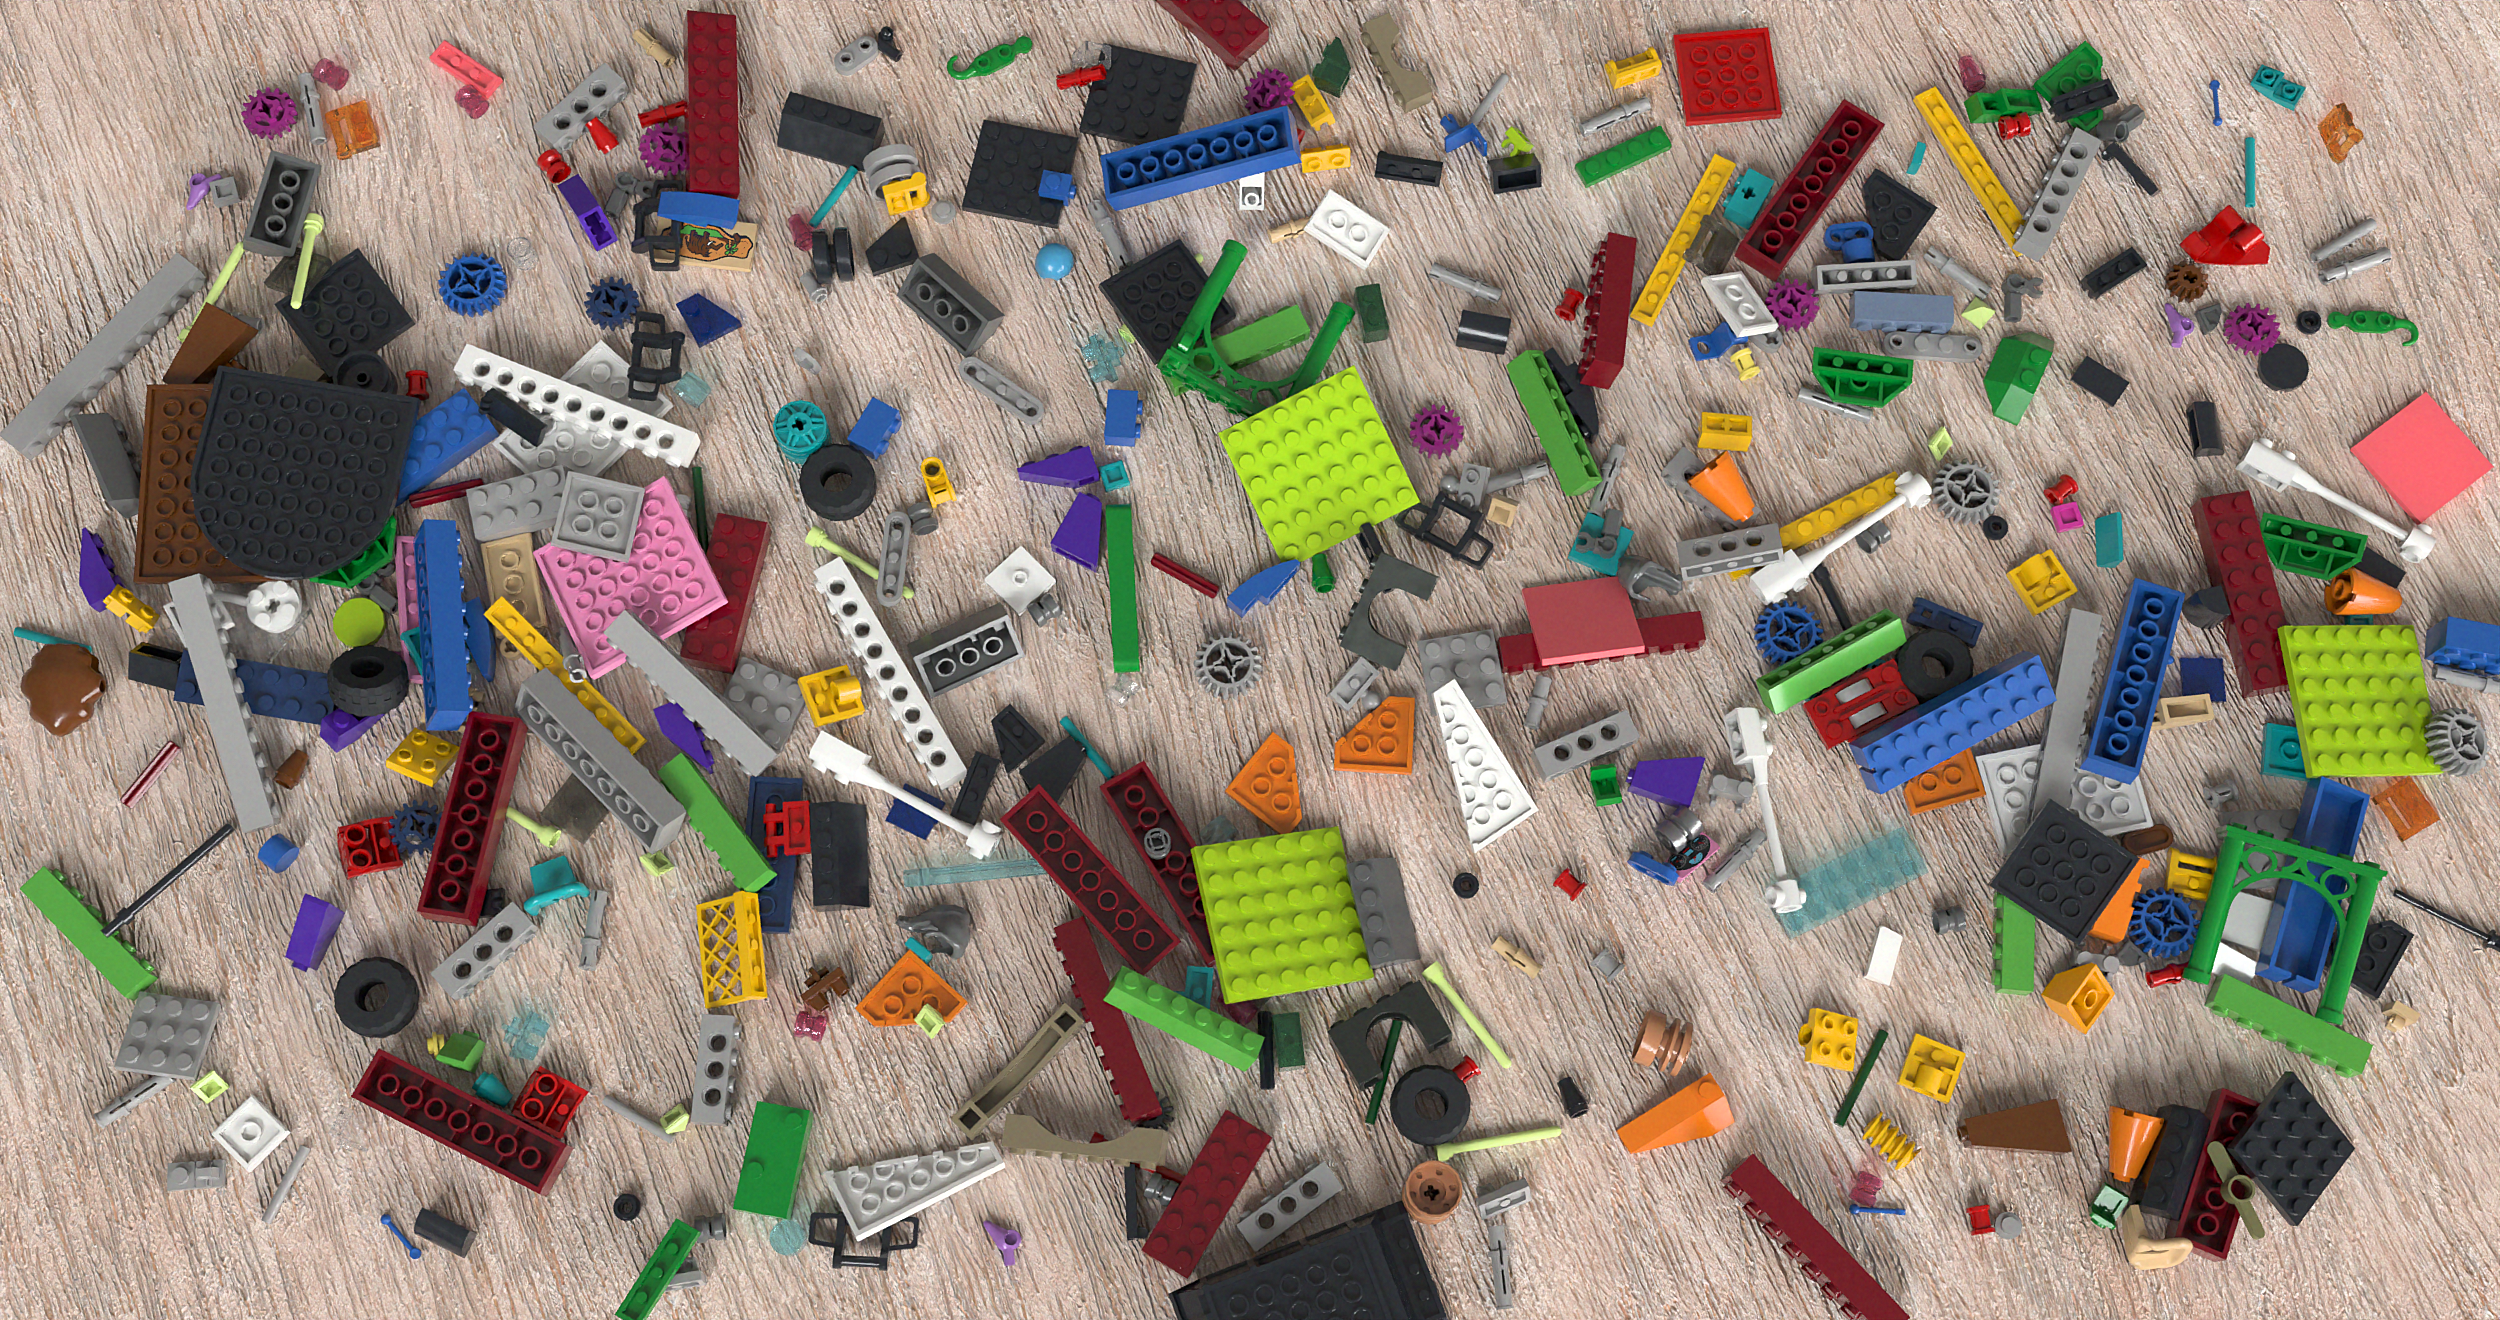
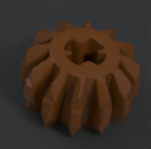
M2183 260L2178 265L2175 264L2169 269V273L2166 274L2164 279L2167 282L2164 289L2171 290L2170 297L2177 296L2178 303L2185 299L2189 304L2194 299H2200L2203 292L2208 288V283L2206 282L2208 274L2201 273L2203 266L2196 268L2194 261L2187 264Z

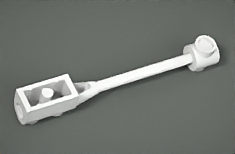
M2259 438L2258 441L2253 439L2235 468L2279 493L2290 485L2320 495L2401 540L2399 548L2402 549L2400 555L2411 563H2419L2421 560H2424L2436 543V538L2431 536L2432 529L2429 526L2419 524L2417 528L2411 526L2406 531L2319 484L2315 478L2294 461L2296 456L2292 452L2282 450L2281 453L2272 450L2273 443L2266 438Z
M1911 471L1905 472L1894 482L1896 485V497L1821 548H1816L1799 557L1790 549L1784 553V562L1769 564L1750 576L1749 587L1763 604L1768 605L1772 602L1773 604L1778 603L1780 605L1787 599L1786 592L1792 588L1795 592H1799L1806 587L1808 582L1805 579L1809 577V574L1828 554L1902 504L1908 508L1916 505L1918 509L1927 505L1931 500L1928 497L1932 493L1930 485L1919 473L1913 475Z
M1735 708L1723 717L1733 764L1745 765L1757 788L1778 881L1766 889L1765 901L1769 907H1775L1777 913L1796 911L1802 908V904L1805 903L1806 892L1803 888H1798L1796 880H1788L1767 788V760L1773 751L1772 743L1765 741L1763 732L1767 729V720L1765 717H1759L1757 708Z
M822 730L809 754V758L813 760L811 766L824 773L827 769H830L836 773L834 779L846 785L851 781L879 790L882 789L967 836L966 845L971 847L968 853L981 860L984 855L987 857L992 856L1001 840L1002 835L1000 831L1002 828L986 819H983L981 823L978 822L972 828L887 781L882 774L868 766L872 756Z

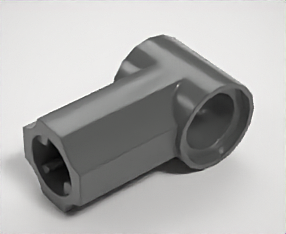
M2131 104L2113 118L2102 119L2096 127L2097 138L2102 141L2125 142L2129 132L2142 124L2143 120L2146 119L2144 110L2137 104Z

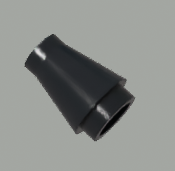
M1566 1077L1557 1082L1564 1112L1569 1115L1570 1119L1578 1118L1590 1110L1588 1107L1589 1101L1573 1082L1572 1077Z

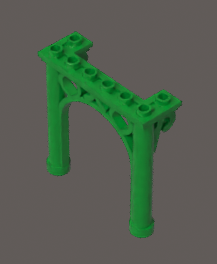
M1228 239L1221 249L1222 254L1170 349H1167L1156 368L1160 369L1164 376L1176 378L1183 382L1182 385L1191 391L1197 390L1204 394L1208 401L1225 406L1229 413L1248 418L1268 408L1258 402V392L1270 391L1276 403L1283 400L1279 389L1293 383L1286 396L1288 398L1316 384L1346 325L1350 324L1354 318L1355 311L1345 303L1334 302L1301 366L1288 378L1273 382H1263L1242 376L1221 359L1215 350L1210 334L1212 316L1241 262L1244 261L1248 253L1244 245L1235 240ZM1202 332V338L1205 348H1196L1193 350V347ZM1197 355L1209 356L1213 365L1212 370L1205 372L1197 368L1193 361L1194 357ZM1218 369L1222 372L1219 376L1223 379L1225 387L1210 379L1216 374ZM1249 388L1254 389L1250 394V401L1235 393L1237 391L1248 392Z
M2231 822V824H2225V826L2216 828L2217 839L2223 841L2217 854L2215 871L2187 968L2184 967L2181 978L2209 985L2230 906L2243 888L2267 878L2293 880L2316 891L2328 903L2334 913L2337 922V939L2314 1018L2342 1026L2345 1017L2342 1014L2378 884L2379 881H2382L2383 877H2387L2388 871L2381 870V865L2369 861H2364V863L2353 862L2354 857L2346 854L2337 853V856L2326 854L2327 849L2314 845H2311L2310 849L2300 846V841L2291 838H2284L2283 841L2274 839V834L2267 831L2257 830V833L2247 831V826ZM2245 844L2253 846L2244 851ZM2252 852L2264 854L2269 858L2270 866L2266 871L2257 873L2249 866L2248 857ZM2273 852L2295 858L2291 865L2287 867L2281 866L2279 867L2280 871H2274L2277 868L2278 860ZM2307 862L2330 869L2325 870L2319 875L2317 883L2314 881L2316 876L2308 870ZM2241 864L2249 877L2241 880L2234 886L2238 868ZM2298 869L2300 874H2296V873H2292V872H2293V871H2296V870ZM2329 875L2344 878L2347 883V889L2342 894L2332 895L2326 888V878ZM2348 898L2349 906L2346 917L2337 900Z

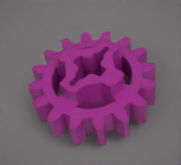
M1265 68L1264 74L1258 71V78L1256 80L1250 78L1251 87H1245L1249 93L1243 96V99L1248 101L1245 108L1250 110V115L1293 104V101L1289 98L1295 94V91L1290 89L1294 84L1288 80L1289 76L1275 68L1273 71Z
M266 87L265 93L258 89L256 90V97L248 96L251 102L243 103L246 111H242L241 115L245 119L243 123L253 135L257 134L260 139L267 135L270 140H273L275 134L282 138V131L291 132L289 124L297 123L293 117L297 116L298 112L295 109L296 104L287 92L282 93L279 88L272 92L269 87Z
M657 123L653 130L648 127L645 135L642 134L641 143L638 147V151L642 152L640 160H647L645 167L653 166L655 174L661 170L664 176H667L668 171H671L675 176L678 169L682 172L685 171V131L678 133V126L676 125L673 129H669L668 123H665L664 128H661ZM650 143L652 144L651 148L654 150L653 153L651 152V149H650Z
M1785 279L1783 285L1777 282L1774 289L1770 288L1764 304L1767 305V309L1776 322H1778L1779 326L1777 329L1783 325L1785 326V332H1788L1790 327H1793L1795 332H1798L1801 326L1806 329L1810 322L1815 320V314L1819 310V306L1816 305L1819 298L1812 297L1815 290H1807L1806 282L1800 286L1798 285V279H1795L1793 284H1790L1789 280ZM1782 294V299L1776 302V298ZM1807 309V313L1801 317V313Z
M2246 303L2244 308L2238 305L2234 312L2231 311L2223 324V327L2226 328L2223 336H2230L2227 344L2234 343L2236 345L2234 351H2238L2241 348L2244 355L2252 351L2253 355L2257 356L2260 350L2265 354L2270 347L2273 348L2280 335V332L2277 331L2280 323L2273 322L2276 314L2269 316L2267 314L2269 308L2260 310V304L2258 303L2254 308H2251L2249 303ZM2243 318V321H2240L2239 324L2236 325V322L2239 319ZM2267 334V337L2261 341V337Z
M1433 404L1431 411L1423 407L1422 415L1416 413L1414 415L1415 421L1410 423L1412 431L1409 433V438H1415L1412 446H1420L1419 454L1424 453V451L1428 452L1429 459L1433 454H1436L1438 459H1441L1442 453H1445L1448 457L1451 456V448L1457 451L1459 448L1458 442H1462L1463 435L1460 433L1463 432L1464 426L1458 425L1461 420L1460 416L1453 418L1454 410L1452 409L1447 413L1445 412L1444 405H1442L1440 410H1436V406ZM1428 419L1430 420L1428 424H1425V425H1423V426L1421 427V425H1422L1426 420H1428ZM1434 425H1435V428L1437 429V432L1440 433V434H1439V439H1438V437H1437L1436 432L1433 430ZM1453 436L1448 443L1443 445L1445 439H1450Z

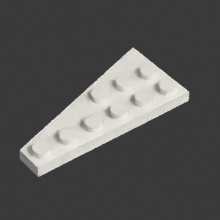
M1452 679L1431 693L1470 845L1472 852L1476 853L1537 812L1538 808L1456 680Z
M993 1141L963 1146L959 1150L944 1153L943 1150L932 1152L933 1155L922 1157L913 1155L876 1162L875 1165L861 1168L852 1166L844 1171H824V1174L857 1241H860L1005 1168L1004 1161Z

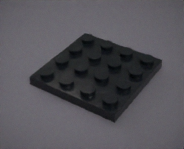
M1103 43L1097 65H1104L1106 79L1092 82L1079 127L1080 133L1133 145H1141L1179 135L1197 64Z
M984 119L962 203V211L1058 229L1064 206L1063 200L1039 196L1038 191L1043 170L1071 175L1079 138Z
M1179 238L1101 282L1098 288L1154 365H1156L1167 349H1170L1209 277ZM1222 297L1212 316L1210 333L1231 322L1236 317V313L1224 297ZM1202 332L1197 341L1202 338Z
M358 248L306 282L300 308L294 309L291 306L293 292L274 304L332 381L334 368L341 358L350 352L358 350L376 352L415 325L413 319Z
M2048 798L1988 885L2079 946L2140 858Z
M2285 1071L2226 1149L2287 1223L2291 1226H2298L2355 1150V1147L2294 1072Z

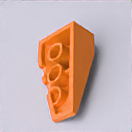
M1708 1073L1616 1130V1133L1628 1152L1634 1154L1710 1137L1735 1121L1724 1093L1712 1074Z

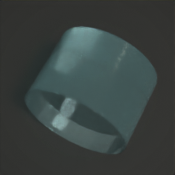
M686 371L673 388V391L689 405L699 408L712 389L698 376Z
M1222 814L1206 825L1200 832V836L1210 845L1231 842L1238 835L1239 831L1229 818Z
M791 1220L777 1223L770 1233L772 1248L784 1256L790 1257L799 1254L807 1243L805 1229Z

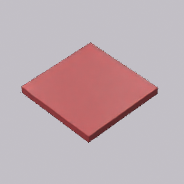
M2427 392L2423 393L2350 449L2417 526L2494 467Z
M1618 576L1522 589V598L1542 666L1644 652L1645 645L1627 590L1619 583Z

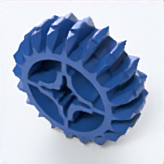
M472 251L470 257L463 252L462 258L459 260L453 256L454 263H446L447 271H440L443 279L438 280V284L441 287L439 294L443 297L442 300L445 305H449L451 311H457L461 316L467 313L469 317L473 318L475 312H478L483 317L484 310L487 309L489 312H492L491 306L493 304L500 306L498 298H505L503 290L507 289L505 282L507 277L502 272L503 268L493 257L488 258L483 252L478 256L476 252ZM468 279H471V281L475 283L477 290H475L474 287L471 286Z
M1787 600L1781 603V607L1778 603H1775L1771 606L1772 609L1765 608L1763 611L1764 615H1759L1757 619L1760 624L1754 626V630L1758 632L1755 634L1754 640L1761 641L1756 648L1757 650H1765L1762 657L1767 658L1771 656V664L1778 660L1780 661L1779 665L1782 666L1822 644L1823 639L1819 636L1823 634V629L1816 628L1821 621L1820 619H1812L1815 611H1811L1808 614L1805 612L1807 609L1806 605H1803L1801 609L1797 608V601H1793L1791 607H1789ZM1789 618H1792L1798 621L1799 623H1793ZM1776 620L1778 632L1773 637H1770V623ZM1785 631H1788V633L1790 632L1794 635L1792 638H1789L1790 635L1786 637L1783 634ZM1806 632L1808 638L1807 646L1801 649L1799 637ZM1778 646H1784L1787 648L1788 651H1784L1780 649Z
M2159 887L2156 889V892L2153 889H2149L2146 891V895L2141 893L2137 896L2138 901L2132 902L2131 907L2134 910L2131 916L2132 920H2130L2128 926L2133 927L2134 930L2129 932V936H2137L2138 939L2135 940L2134 944H2144L2143 952L2146 953L2151 949L2152 957H2157L2160 953L2163 958L2170 957V954L2176 957L2180 955V951L2186 952L2189 950L2188 945L2194 944L2195 939L2193 936H2196L2198 929L2193 926L2198 925L2200 920L2193 918V915L2198 910H2190L2188 907L2192 901H2182L2184 893H2179L2175 896L2174 889L2170 888L2169 891L2165 892L2163 887ZM2150 904H2162L2157 913H2146ZM2174 911H2175L2176 914L2178 915L2179 919H2177V918L2175 917ZM2147 926L2152 930V934L2148 931ZM2169 932L2180 933L2175 942H2164Z

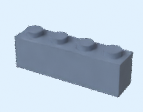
M1854 291L1849 300V328H1857L1859 331L1878 329L1886 333L1898 330L1911 333L1931 332V334L1943 335L1948 333L1954 324L1953 296Z

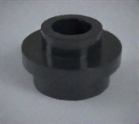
M2303 311L2296 318V327L2303 334H2315L2321 327V317L2315 311ZM2305 321H2308L2311 326H2308Z
M1990 516L1983 522L1982 531L1990 540H2001L2008 532V524L2000 516ZM1992 524L1998 525L2000 530H1994Z
M1467 872L1457 875L1453 881L1455 894L1463 899L1474 897L1479 890L1478 879L1473 874ZM1463 882H1468L1470 884V889L1463 890L1461 888V884Z
M622 1194L614 1202V1214L622 1221L634 1220L641 1211V1202L633 1194ZM631 1203L632 1210L625 1213L623 1210L624 1205Z

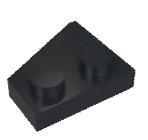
M902 217L865 251L873 277L912 265L919 258L906 217Z
M1011 704L991 720L1005 771L1008 775L1045 743V739Z

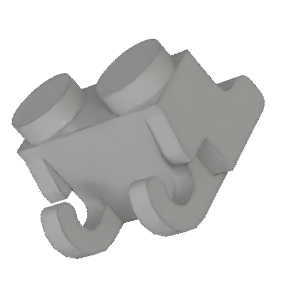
M1712 769L1707 793L1711 794L1709 806L1715 807L1717 796L1736 801L1734 813L1740 814L1742 802L1748 804L1751 800L1754 790L1752 779L1743 777L1742 781L1725 777L1722 771Z
M2083 939L2080 945H2076V948L2073 949V955H2070L2068 970L2094 963L2100 971L2105 972L2103 976L2107 982H2112L2113 974L2117 973L2120 965L2119 958L2116 955L2110 954L2108 956L2109 950H2112V944L2105 943L2102 955L2082 951L2083 945H2086V939Z

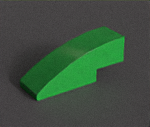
M2000 88L1995 93L1976 92L1964 101L1971 124L1995 123L2002 116L2009 115L2010 117H2015L2017 113L2026 112L2028 116L2043 112L2036 90Z

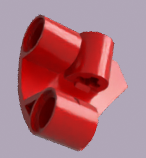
M2231 205L2226 206L2207 226L2199 232L2197 230L2193 231L2179 244L2196 263L2224 266L2268 264L2271 249L2263 241L2264 234L2259 227L2252 222L2247 223Z

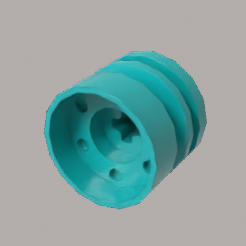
M803 400L790 402L783 406L775 415L773 423L775 437L786 458L792 462L804 465L812 453L823 446L831 445V432L825 415L812 402ZM803 426L804 429L799 431L798 427Z

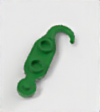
M1022 36L1013 45H998L977 56L969 67L963 71H956L953 68V63L958 59V56L954 55L947 62L946 68L949 75L956 80L988 76L1013 63L1017 54L1030 52L1032 41L1029 37Z
M2356 310L2347 316L2340 312H2332L2326 320L2328 326L2332 329L2347 326L2350 330L2357 333L2384 334L2399 328L2407 329L2411 333V338L2409 341L2402 343L2404 347L2415 344L2419 337L2418 328L2413 322L2397 318L2383 311Z

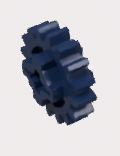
M610 277L608 283L600 279L601 285L599 287L594 284L591 285L594 290L593 293L586 292V296L589 299L584 301L587 309L586 314L591 318L594 325L599 324L602 330L609 326L611 331H615L617 325L621 329H625L624 322L627 321L632 324L631 316H636L637 310L635 308L640 307L639 300L637 299L639 296L636 290H633L630 283L625 285L622 278L617 283L613 277ZM610 298L614 302L615 310H613L612 306H610Z
M413 800L412 807L404 803V811H394L397 819L389 820L390 825L395 827L388 830L390 836H396L391 840L392 844H400L398 849L401 853L408 849L409 857H412L415 852H419L422 858L426 850L432 854L443 812L437 814L438 806L436 804L428 808V801L426 800L422 806L418 805L417 800ZM416 813H424V814H427V815H426V816H421V815H417ZM407 819L406 827L400 832L403 821ZM413 821H415L416 825L423 828L424 837L417 830H414ZM435 826H437L435 835L432 839H430L429 835L431 830L435 829ZM415 841V842H420L421 844H418V845H417V844H411V843H409V842Z

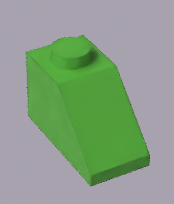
M464 1030L463 1034L454 1032L438 1053L436 1060L449 1067L475 1074L486 1043L478 1039L480 1035L467 1030Z

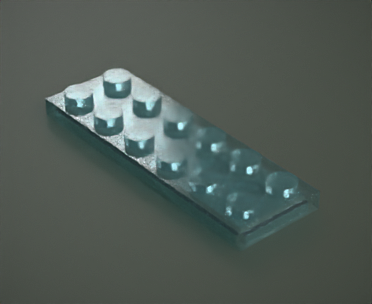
M1902 826L1792 879L1797 881L1798 888H1803L1806 892V901L1802 904V908L1787 913H1777L1775 907L1772 908L1789 940H1792L1926 875L1929 871L1905 827Z

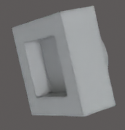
M234 176L209 182L213 201L217 208L242 202L237 180Z

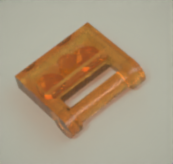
M366 100L325 113L326 123L330 124L337 149L335 152L337 159L347 160L354 154L381 146ZM342 119L346 120L352 143L346 145L339 123Z
M2345 103L2335 105L2317 127L2329 156L2334 163H2342L2346 159L2349 150L2354 145L2359 144L2364 137L2363 132L2356 129L2352 113L2347 109ZM2345 135L2346 140L2339 146L2338 142Z
M2410 776L2371 798L2374 805L2378 804L2399 834L2397 838L2401 843L2440 820ZM2387 798H2391L2397 809L2400 811L2404 819L2409 824V829L2405 826V824L2403 823L2399 815L2396 813L2392 805L2389 803Z

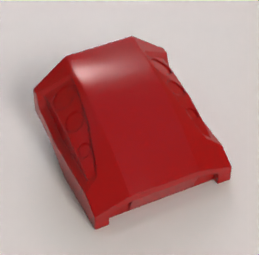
M393 816L367 819L337 828L338 849L342 869L347 880L368 873L403 867V860L400 858L398 845H393L391 841L396 836H390L388 831L394 828L389 823L390 819H394Z
M538 1065L516 1099L511 1113L562 1139L568 1124L589 1091Z

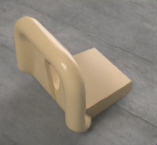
M2130 1205L2121 1218L2127 1258L2134 1267L2140 1270L2167 1268L2178 1265L2185 1260L2193 1248L2192 1242L2186 1238L2149 1239L2139 1205Z

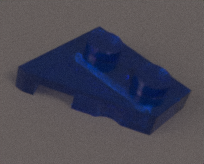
M699 293L676 304L699 348L742 327L739 319Z

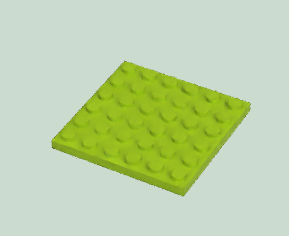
M1354 365L1217 433L1280 563L1295 559L1302 562L1360 533L1359 528L1361 525L1370 522L1374 526L1420 502Z
M2414 625L2282 626L2278 628L2307 778H2318L2321 776L2326 778L2416 776L2444 773V771L2440 770V764H2434V757L2429 755L2431 751L2426 746L2428 739L2424 734L2428 731L2425 726L2430 723L2429 719L2433 715Z
M1338 826L1196 846L1191 849L1225 1004L1367 981L1374 978L1373 970L1369 968L1345 869L1347 861Z

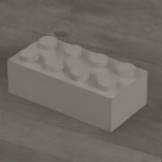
M559 465L467 489L466 493L475 538L482 542H489L554 527L568 471L574 472V470L564 465Z

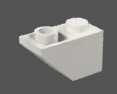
M1264 173L1240 179L1239 210H1264Z

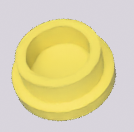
M432 1032V1038H427L428 1054H434V1059H436L438 1053L445 1045L444 1035Z

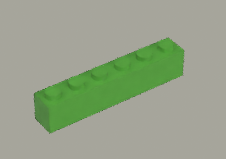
M1298 305L1292 307L1285 306L1279 309L1276 314L1269 317L1267 315L1261 316L1255 320V323L1248 326H1238L1232 333L1225 336L1217 335L1212 338V342L1221 359L1231 369L1236 371L1308 340L1310 328ZM1197 344L1194 345L1193 350L1196 348H1205V346ZM1197 355L1194 357L1193 361L1197 368L1205 372L1212 370L1213 365L1209 356ZM1218 369L1216 374L1210 379L1215 380L1220 378L1219 375L1222 372ZM1164 376L1174 397L1190 391L1182 385L1183 382L1176 378Z
M1542 350L1524 351L1506 365L1510 379L1516 386L1520 400L1530 416V422L1537 431L1540 443L1550 459L1551 467L1558 476L1562 490L1566 496L1583 495L1602 482L1603 479Z
M1885 608L1756 679L1763 704L1777 715L1798 702L1808 699L1816 692L1831 686L1843 677L1853 674L1854 671L1863 666L1873 663L1881 656L1896 650L1907 641L1900 617Z
M681 752L657 771L662 779L660 783L665 786L669 794L672 792L676 800L681 802L691 817L688 820L689 824L696 832H702L705 836V839H703L704 844L711 852H717L720 856L717 860L726 872L731 871L734 875L732 881L740 891L746 890L756 893L778 875L691 758Z
M43 866L19 889L124 997L135 1001L140 991L144 992L158 979L152 972L155 967L147 959L142 958L140 960L135 954L137 949L128 940L122 941L117 936L120 933L119 930L107 938L100 931L110 923L107 922L105 924L100 917L103 914L94 905L90 904L88 906L82 900L85 895L75 886L70 888L65 883L68 878L59 869L51 870Z
M1123 965L1112 978L1103 1001L1244 1072L1256 1061L1265 1038Z
M2225 973L2215 978L2204 1005L2212 1009L2211 1012L2223 1018L2229 1017L2235 1020L2236 1024L2241 1028L2247 1030L2254 1029L2261 1033L2260 1036L2272 1042L2278 1041L2286 1045L2285 1048L2293 1053H2303L2309 1056L2310 1061L2315 1064L2330 1066L2335 1069L2334 1072L2345 1078L2363 1073L2373 1047L2372 1044L2322 1020L2316 1019L2314 1016Z

